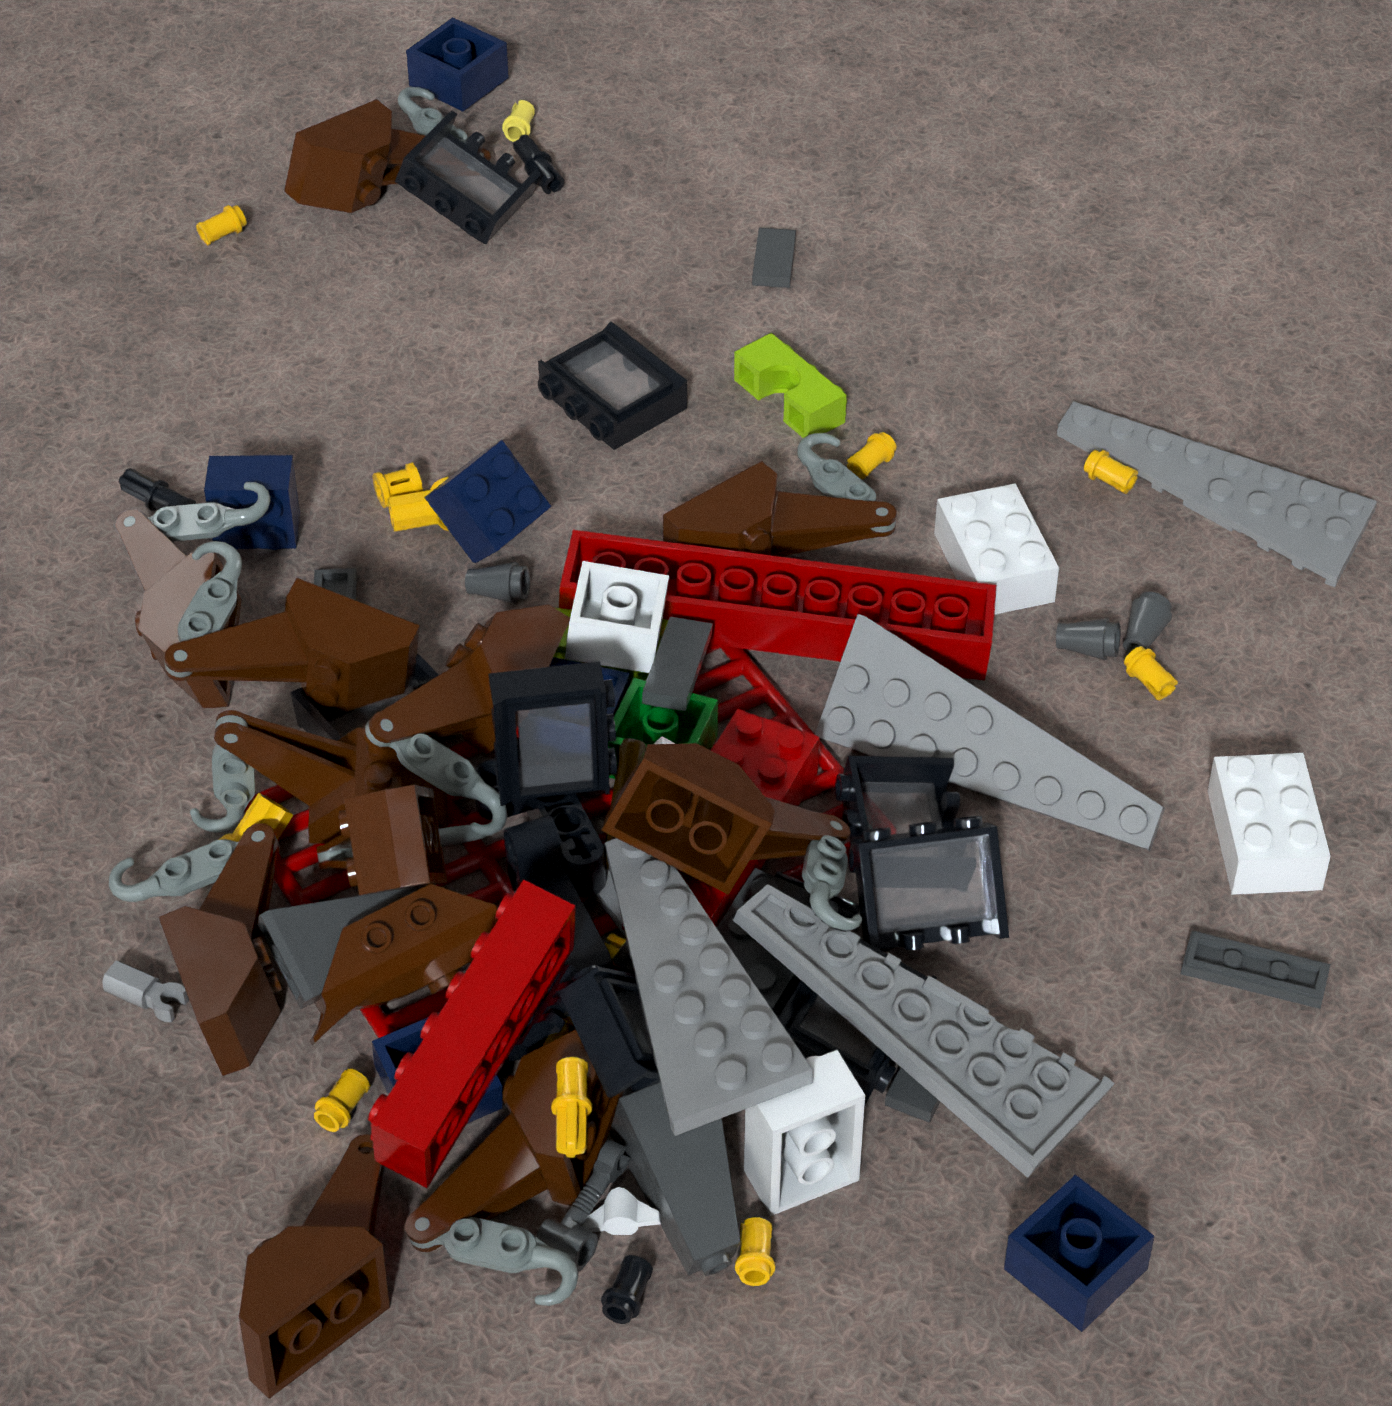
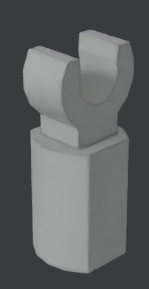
M117 960L104 974L103 989L105 992L143 1009L148 1007L154 1009L156 1017L164 1022H172L175 1019L173 1007L166 1004L167 1002L178 1001L186 1005L189 1001L183 985L176 982L162 984L159 978Z

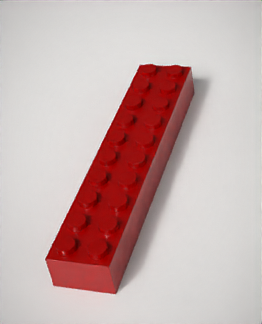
M572 531L559 589V608L572 610L582 562L587 561L669 575L662 619L669 620L671 616L712 623L710 645L841 662L857 614L877 623L959 677L983 681L986 679L992 646L997 585L596 532Z

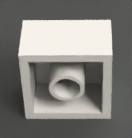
M583 561L569 621L565 659L587 663L600 661V664L604 666L649 673L656 656L669 575Z

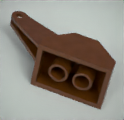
M370 1134L360 1135L350 1142L340 1164L302 1226H288L273 1238H268L261 1242L247 1256L239 1321L249 1380L269 1399L390 1308L383 1244L374 1237L385 1166L375 1161L373 1141L370 1140Z

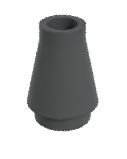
M515 561L481 569H468L465 577L466 592L514 604L517 603L518 599L525 600L530 591L528 567L519 566Z
M1144 592L1140 597L1133 600L1127 634L1123 642V647L1127 652L1130 653L1139 646L1149 649L1171 621L1172 606L1167 598L1155 592Z
M1109 618L1069 624L1058 623L1056 648L1067 649L1102 660H1106L1107 656L1117 657L1120 647V624L1110 622Z

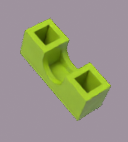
M770 333L734 352V380L758 401L774 393H784L783 422L802 438L814 433H827L845 423L847 394L844 393L841 387L833 384L814 365L806 362L794 352L791 346L783 343L774 334Z

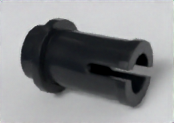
M628 1255L623 1258L621 1268L612 1287L605 1290L601 1297L602 1312L609 1320L619 1324H626L639 1315L641 1311L639 1300L653 1272V1268L647 1260L635 1255Z

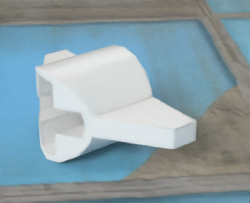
M617 1187L609 1192L604 1205L588 1215L582 1228L591 1232L606 1231L611 1235H632L638 1230V1227L661 1224V1214L658 1210L638 1201L625 1188Z

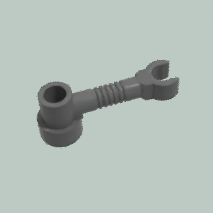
M610 1139L601 1148L598 1159L593 1166L592 1175L562 1221L559 1222L553 1218H547L540 1226L536 1236L549 1247L567 1253L576 1263L578 1271L583 1270L593 1257L598 1243L597 1235L582 1228L608 1185L614 1183L617 1177L623 1174L631 1159L623 1154L626 1150L625 1146Z

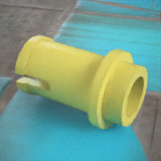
M519 100L518 104L515 102L510 116L505 118L502 130L508 140L514 142L519 140L521 135L529 136L531 132L530 122L535 114V109L530 102L526 100Z

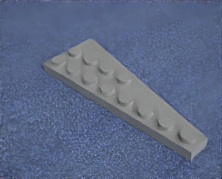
M1074 401L1058 424L1057 436L1088 453L1094 450L1099 452L1102 450L1108 451L1109 457L1137 470L1138 476L1151 482V488L1160 493L1166 490L1182 499L1183 505L1231 532L1235 530L1239 533H1244L1257 542L1258 547L1267 552L1273 549L1291 559V565L1300 570L1304 568L1311 570L1325 578V584L1336 587L1376 509V500Z
M857 614L815 735L820 736V739L870 756L953 758L954 768L949 783L1149 851L1151 850L1165 811L1163 806L877 623Z
M617 838L605 842L610 873L619 903L629 954L635 971L637 988L673 1134L677 1136L812 1084L811 1066L678 870Z
M769 884L764 886L737 910L733 919L736 924L1027 1178L1092 1111L1115 1084L1106 1076L1099 1080L1074 1065L1076 1059L1063 1052L1061 1057L1034 1043L1033 1039L1035 1036L1022 1028L1020 1031L1013 1030L997 1022L995 1017L988 1014L990 1010L936 979L928 976L925 981L899 966L901 960L888 953L885 958L858 942L860 936L850 930L844 932L825 924L819 917L814 915L815 913L811 908Z

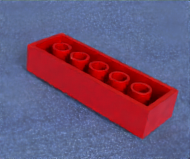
M737 709L711 751L738 764L765 797L798 807L818 774L820 736ZM767 859L750 860L729 895L680 870L678 872L717 927L754 868L761 870Z
M524 879L515 894L508 892L504 896L496 912L495 918L498 921L490 933L482 932L474 944L471 952L473 961L465 973L458 971L451 980L446 992L448 1001L440 1013L433 1011L427 1018L420 1034V1038L423 1041L414 1054L410 1052L405 1054L395 1072L394 1079L397 1082L388 1096L382 1093L371 1108L368 1121L371 1122L372 1133L370 1140L373 1141L376 1162L425 1188L429 1187L572 952L575 934V905Z

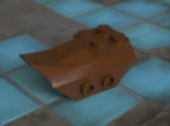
M428 884L344 927L341 931L322 993L315 1001V1005L320 1012L317 1029L310 1040L311 1045L313 1046L328 1030L353 1010L387 1004L426 987L429 988L431 994H435L448 987L455 974L469 966L473 961L471 952L481 933L484 931L490 933L498 921L495 918L497 912L496 905Z

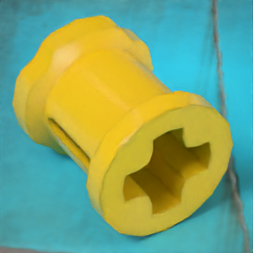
M413 462L405 464V469L384 475L381 472L373 473L372 476L376 496L383 508L388 507V497L423 491L419 472Z

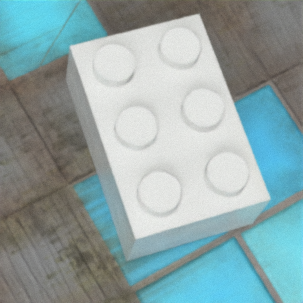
M1016 483L937 499L934 534L957 580L997 585L994 614L1055 602L1059 566Z
M1284 753L1214 757L1208 795L1232 895L1323 890L1331 856L1304 754Z
M838 1050L822 1056L806 1058V1061L812 1068V1084L745 1109L744 1171L770 1216L859 1181L865 1094Z

